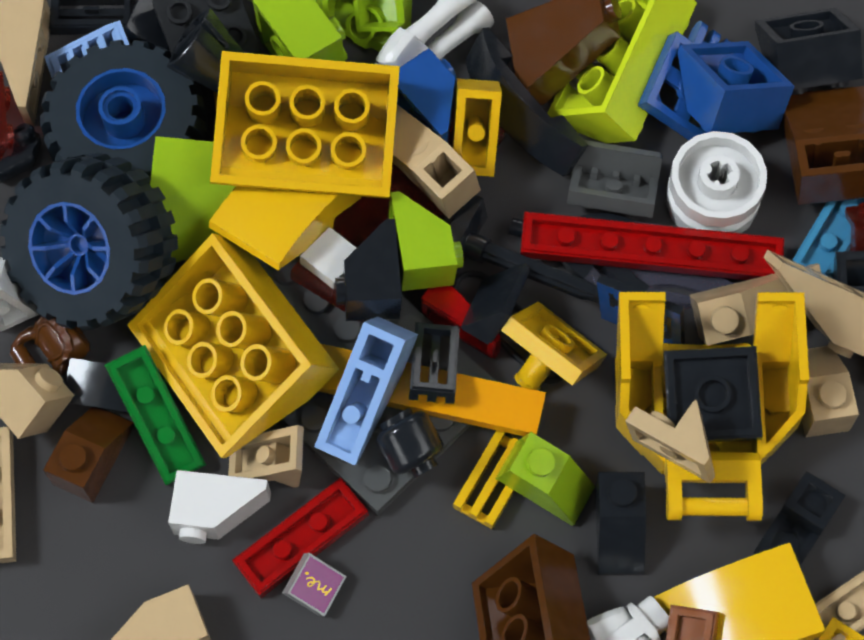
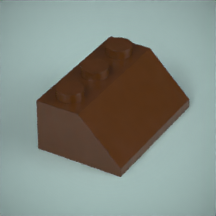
M536 534L531 535L472 582L480 640H591L574 554Z

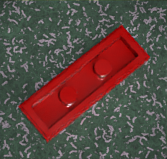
M340 477L236 556L232 562L257 595L262 598L293 574L304 553H310L316 557L368 517L369 512Z

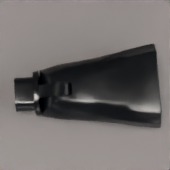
M208 8L202 11L181 34L169 59L167 68L218 93L222 51L245 52L232 38L213 10Z

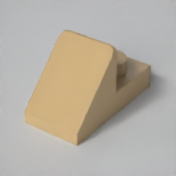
M697 400L692 402L676 427L662 413L652 411L649 414L635 406L625 420L632 440L706 482L711 483L715 478V472Z
M295 425L260 434L229 456L228 476L268 480V482L276 481L294 488L299 487L302 473L304 427Z

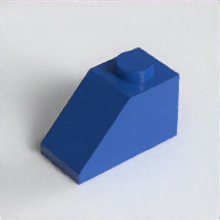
M428 48L400 67L397 105L449 144L455 99V80L457 77L450 63L444 58L439 60Z

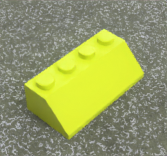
M617 0L622 12V19L618 20L621 37L596 58L609 73L601 66H594L591 63L576 76L579 79L577 84L578 91L568 83L555 95L547 114L551 118L563 115L577 133L603 143L636 141L648 115V112L637 105L668 35L677 31L683 35L689 26L690 18L697 5L695 0Z

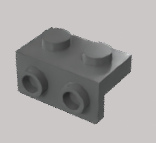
M584 140L588 147L573 168L567 204L582 206L587 209L624 213L629 216L652 218L663 154L655 151Z

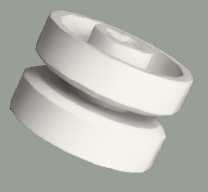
M712 131L696 135L681 146L675 156L667 184L665 203L672 221L678 227L742 234L751 226L756 217L766 190L767 169L762 155L749 141L733 133Z

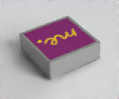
M304 553L282 594L314 614L325 617L347 576L314 555Z

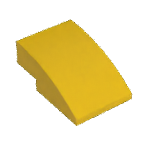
M236 186L209 220V228L276 270H280L306 251L329 227L333 229L335 217L360 200L362 196Z
M791 543L728 564L654 596V599L668 616L670 605L720 612L716 640H815L820 638L825 631Z

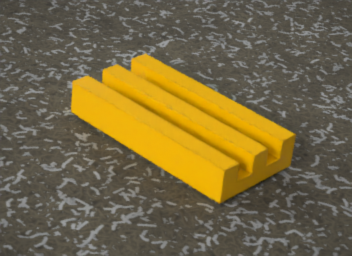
M495 431L453 503L454 509L490 529L494 528L514 490L505 485L490 513L486 515L481 511L499 482L496 480V477L518 439L514 437L511 439L505 436V432ZM500 445L506 448L473 506L466 504Z

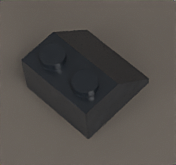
M829 8L755 21V30L762 55L795 86L791 95L806 93L809 87L824 85L828 88H840L847 86L851 80L863 79L861 30L838 9Z

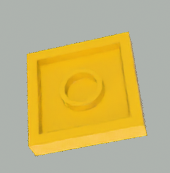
M539 301L510 316L501 329L502 332L531 353L521 369L514 375L515 381L524 388L539 391L541 384L551 371H554L573 386L596 370L608 355Z

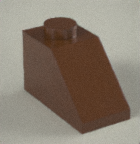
M91 407L64 431L43 471L54 486L93 503L134 428V423L102 408Z

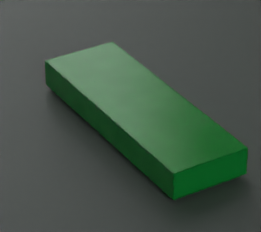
M146 345L104 365L165 485L175 481L177 470L194 472L206 465Z

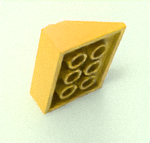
M222 51L210 184L389 199L400 66Z
M212 233L165 283L158 294L127 325L142 346L146 345L156 367L221 458L229 457L308 402L340 370L255 256L225 237Z

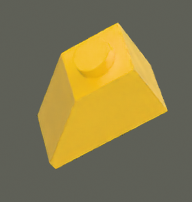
M456 78L452 148L475 170L476 176L494 177L502 96L499 81Z

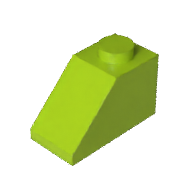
M400 191L390 192L388 216L389 219H395L401 291L453 286L457 268H463L464 261L461 242H453L451 226Z
M532 432L516 441L496 477V480L571 526L575 525L595 488V485L570 455Z

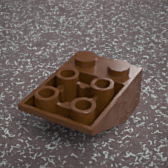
M864 86L811 91L791 95L782 120L798 205L864 198Z

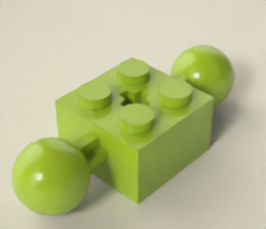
M248 0L253 2L260 42L270 55L345 61L348 59L346 50L343 47V40L346 39L344 30L335 17L332 16L328 19L321 9L323 8L321 0Z

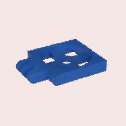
M701 20L693 26L688 38L678 31L668 35L637 105L687 140L707 132L701 126L696 127L689 122L691 115L687 112L681 71L671 64L674 57H678L680 45L719 43L721 34L711 30L706 35L708 25ZM724 39V40H722L721 42H731V41H729L728 39ZM664 82L676 90L678 100L674 110H671L661 102L659 92Z

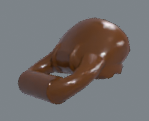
M41 316L34 325L27 327L18 334L11 345L9 355L15 363H36L24 346L26 342L34 340L35 344L40 347L43 354L48 358L47 361L52 364V369L57 371L62 377L68 370L70 358L83 360L88 355L90 343L80 328H65L56 323L57 317L48 321Z

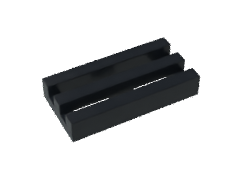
M51 0L49 29L52 35L89 34L107 24L120 20L125 32L126 23L136 4V0ZM86 5H124V8L100 9L99 6ZM60 6H84L83 9H60Z
M415 322L414 333L418 334L413 346L409 400H418L419 394L427 395V401L436 402L437 396L445 397V403L454 404L460 326ZM424 334L432 335L428 382H420ZM441 336H450L446 384L438 383Z

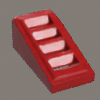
M453 286L428 288L421 298V312L434 324L460 326V340L488 357L496 359L500 353L501 336L499 334L492 343L487 345L461 329L463 320L470 308V304Z

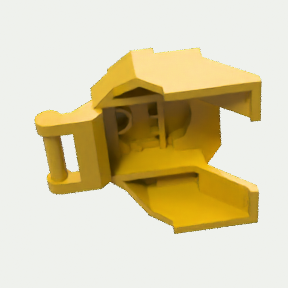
M619 292L615 358L616 428L641 456H644L661 474L665 475L667 520L681 521L682 516H746L747 521H762L761 465L793 434L806 411L807 385L810 379L804 293L758 292L753 346H756L763 438L762 440L708 442L715 472V478L711 483H745V498L682 497V483L708 482L632 440L625 420L635 406L649 414L652 411H658L667 417L664 351L750 347L751 345L740 343L707 346L663 343L666 292Z

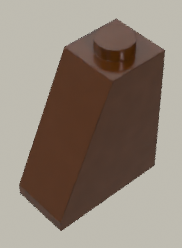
M553 0L506 18L515 76L541 106L547 103L621 37L618 20L622 19V12L618 1Z

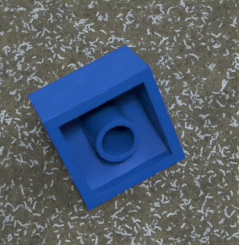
M749 41L684 44L679 46L678 58L687 112L701 125L705 132L757 133L762 130L779 129L795 86Z

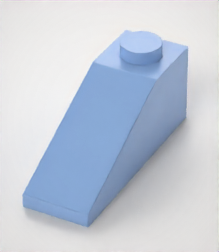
M378 316L363 323L315 443V448L352 465L358 464L403 374L418 334Z

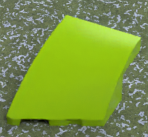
M321 0L323 5L321 9L328 19L332 16L335 17L343 28L345 35L365 49L373 48L380 52L386 41L399 27L406 30L411 26L412 0Z
M155 136L150 186L152 188H160L166 198L162 201L166 212L171 210L175 223L171 224L172 234H177L178 249L172 251L171 257L176 258V263L183 260L187 261L212 233L218 234L209 228V220L236 186L210 184L213 142Z

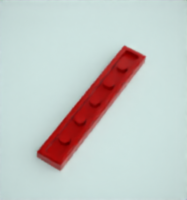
M524 211L520 254L532 259L750 280L775 274L763 257L767 249L784 257V238Z

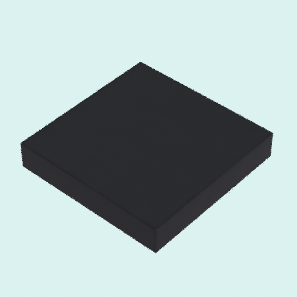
M756 346L664 351L667 417L675 424V427L692 402L697 400L708 442L762 440Z

